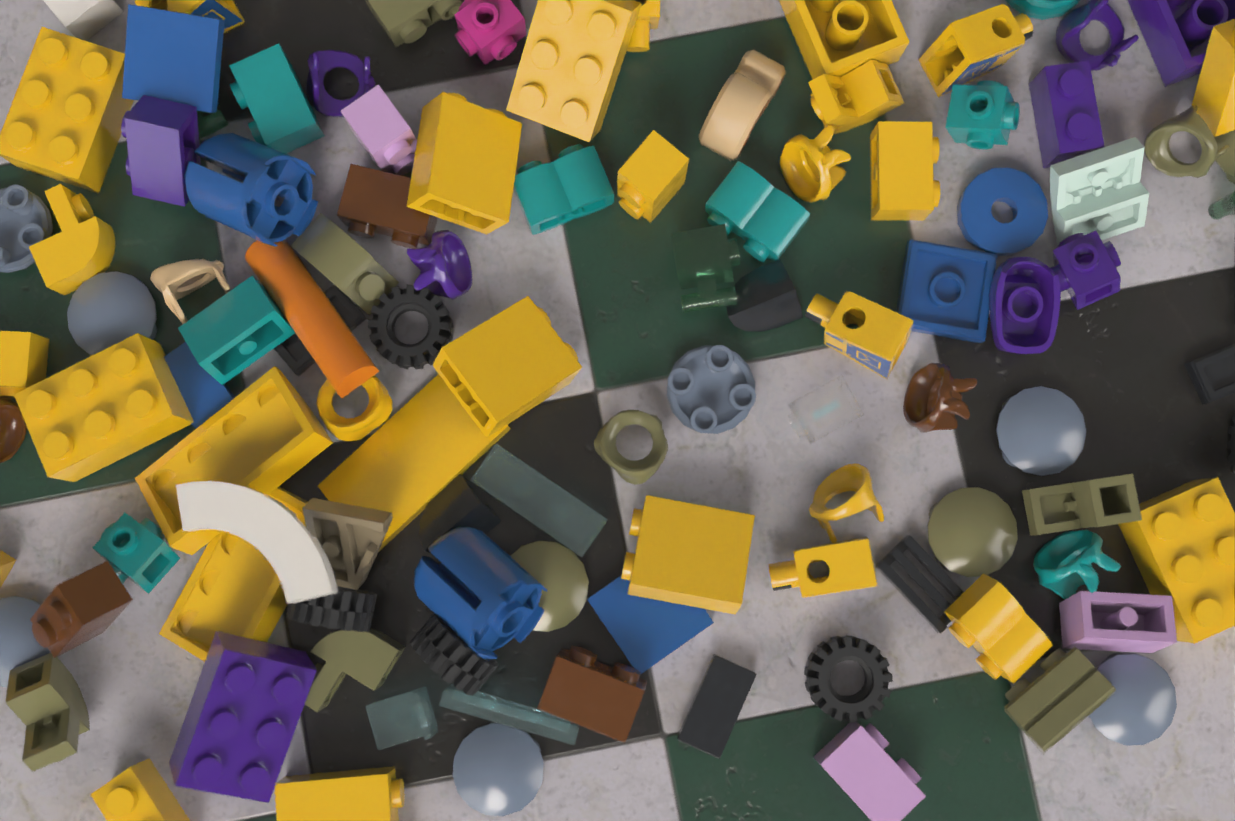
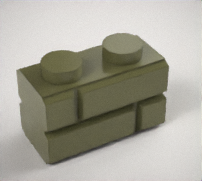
M1075 646L1067 653L1058 648L1040 664V667L1045 671L1032 683L1023 678L1005 694V697L1010 702L1004 706V711L1043 754L1114 695L1116 691L1114 686Z

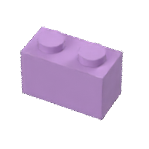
M379 84L341 110L354 134L381 171L403 176L413 169L417 140L409 125Z
M1079 591L1059 603L1062 646L1065 649H1072L1075 646L1083 650L1154 653L1177 643L1172 596Z
M850 722L814 756L815 760L871 821H901L926 797L916 786L922 778L902 757L896 763L884 751L889 742L871 723L863 728L857 722Z

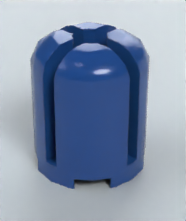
M225 133L204 140L195 150V153L207 162L222 167V172L227 176L194 162H188L184 175L186 191L195 209L206 217L242 232L260 242L278 246L274 243L283 241L292 234L301 236L314 217L318 201L312 199L313 184L310 174L315 176L316 174L309 164L303 160L235 133ZM275 200L282 202L280 207L274 205Z
M456 527L440 536L428 548L441 562L439 565L431 557H421L414 575V587L418 598L484 660L498 658L493 651L503 647L513 638L521 643L535 628L544 613V609L538 604L542 595L541 590L547 591V589L481 530L472 527Z

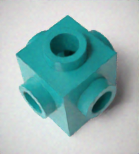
M983 80L977 82V85H953L945 128L955 143H966L971 148L986 150L993 148V145H1008L1010 130H1016L1018 127L1020 106L1018 102L1014 101L1008 87L997 81Z
M124 513L115 523L109 525L103 531L100 540L92 547L106 561L108 560L122 583L128 578L148 594L180 559L163 541L165 536L159 526L146 517L139 523L127 513Z

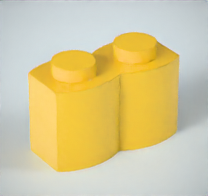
M982 574L944 611L953 623L948 628L949 631L966 648L974 646L980 654L975 659L976 662L995 680L1001 675L1014 684L1053 646L1049 638L1025 613L1012 594L999 581L985 574Z

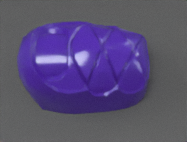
M1009 258L999 265L993 276L989 293L990 322L995 346L1001 351L1014 354L1042 353L1051 346L1054 340L1061 301L1059 276L1050 267L1036 258Z

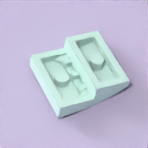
M1136 137L1050 165L1051 209L1057 244L1076 233L1087 235L1096 230L1101 240L1145 226L1149 192L1140 183L1145 147Z

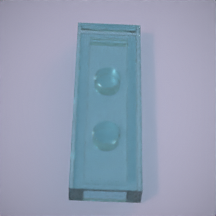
M497 443L470 480L581 557L584 556L608 521V519Z
M453 684L443 690L439 704L441 707L575 745L580 726L537 708L479 691L474 696L467 695L463 690L459 691Z

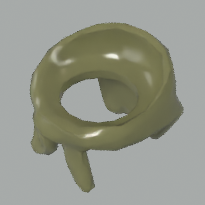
M1193 105L1177 116L1153 128L1147 134L1144 141V152L1154 168L1168 176L1200 178L1208 173L1215 159L1226 153L1230 146L1227 144L1217 151L1218 145L1213 133L1206 122L1196 113L1197 105ZM1178 131H1186L1193 134L1201 144L1202 153L1200 159L1194 163H1183L1177 160L1169 148L1170 137Z
M623 410L617 413L600 428L594 440V447L599 456L623 480L634 485L645 483L656 473L669 449L661 420L656 415L639 410ZM640 425L651 434L653 440L652 449L643 459L637 461L628 460L618 452L616 437L625 426Z

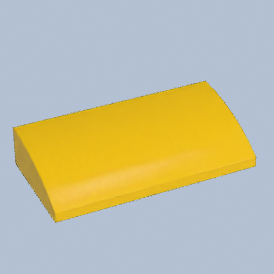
M274 366L135 477V480L169 546L193 555L219 535L222 530L183 531L176 485L198 481L226 482L248 487L269 495L333 444V442L301 395L281 370Z
M438 374L318 485V488L329 501L392 512L393 519L378 551L380 552L425 510L427 504L455 477L459 474L462 475L511 428L506 425L486 438Z
M277 487L269 494L270 497L293 511L296 517L306 526L302 508L308 501L281 487ZM222 531L207 544L159 634L204 662L216 631L268 642L288 604L281 581L268 559L256 547L237 535Z

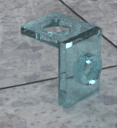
M426 686L366 706L378 750L423 736L427 740L439 731Z

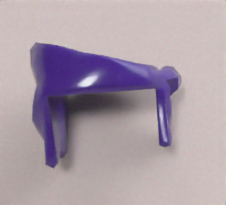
M1090 0L1087 4L1070 11L1063 17L1056 29V45L1059 52L1069 63L1089 60L1091 71L1101 70L1107 66H1115L1121 57L1120 52L1126 51L1139 39V36L1135 34L1123 40V24L1108 4V0ZM1092 20L1104 24L1110 36L1108 48L1098 56L1090 55L1084 51L1079 38L1080 31Z
M322 50L315 51L309 55V72L306 83L307 96L315 110L327 117L344 118L341 110L375 87V81L370 71L369 56H365L363 64L358 56L344 51ZM343 67L354 72L359 81V90L354 97L348 100H337L328 95L324 89L323 79L331 69Z
M449 230L436 231L432 235V243L420 249H407V255L420 270V275L414 282L415 290L427 288L434 295L454 300L467 293L471 288L472 269L469 256L462 240Z

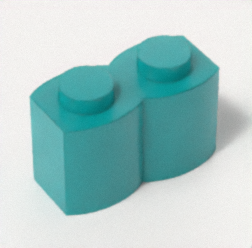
M581 144L573 145L562 150L558 154L559 158L553 162L542 164L541 161H532L518 168L513 190L532 235L551 230L572 219L592 214L614 203L613 189L594 146L583 148Z
M740 161L736 163L706 202L705 211L710 215L707 220L716 230L724 235H729L730 232H733L745 241L743 248L754 258L762 262L766 258L773 262L778 260L810 216V213L798 202L775 188L760 174Z

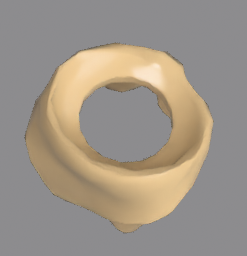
M183 260L158 267L151 273L150 277L155 287L162 292L166 305L179 318L182 324L188 320L176 300L203 287L215 278L218 279L225 293L231 291L223 274L224 264L218 260Z

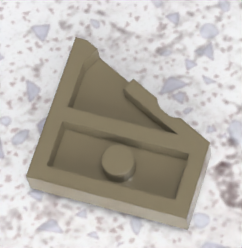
M311 498L302 508L306 528L313 537L317 538L327 555L337 586L358 590L367 579L393 519L392 512Z

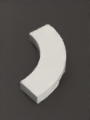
M198 481L176 485L183 531L222 530L237 535L251 543L268 559L275 569L284 589L287 603H297L338 593L333 570L321 544L316 537L311 535L306 526L296 517V514L284 504L267 494L226 482Z

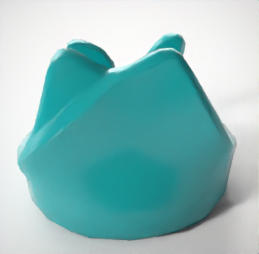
M1089 530L1068 531L1060 534L1037 552L1033 562L1040 585L1051 589L1064 600L1076 594L1077 588L1086 584L1091 593L1097 590L1099 579L1098 574L1091 566L1092 562L1107 571H1118L1121 565L1101 551L1102 538Z

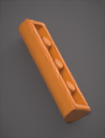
M285 239L274 243L278 246H272L256 240L246 251V262L334 390L341 398H344L379 372L378 368L289 242Z

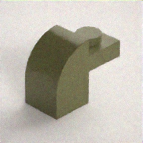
M322 213L290 245L369 316L373 305L378 306L381 300L379 297L383 293L388 296L392 291L391 288L399 284L390 273L374 260L375 258Z
M1133 474L1022 490L1030 536L1142 520Z
M371 628L369 632L339 630L327 635L311 650L313 654L325 660L326 663L324 666L320 663L315 665L317 671L305 705L316 712L327 707L346 675L375 691L384 684L406 647L374 628Z
M49 653L10 670L5 703L26 725L22 761L34 772L77 753L79 735L90 730L89 715L81 690L65 665L58 657L54 658Z

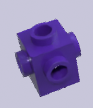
M1096 230L1087 235L1083 233L1073 234L1062 240L1058 244V248L1053 250L1054 266L1050 268L1059 276L1061 292L1068 291L1077 310L1120 291L1121 276L1116 268L1121 266L1120 258L1113 244L1110 241L1103 243Z

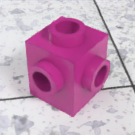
M465 0L460 5L459 11L454 14L459 29L455 34L458 42L470 57L476 53L485 65L494 58L501 60L508 56L516 48L517 42L527 35L525 18L511 0Z

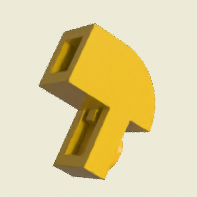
M870 60L842 77L823 73L808 82L812 90L811 104L813 110L822 120L824 127L829 124L833 126V134L845 132L868 123L904 104L888 64L876 60Z
M59 184L44 192L62 232L29 246V249L46 287L62 295H67L76 291L84 281L99 273H105L113 260L116 241L112 226L94 216L93 210L84 195L81 193L76 194L64 185Z

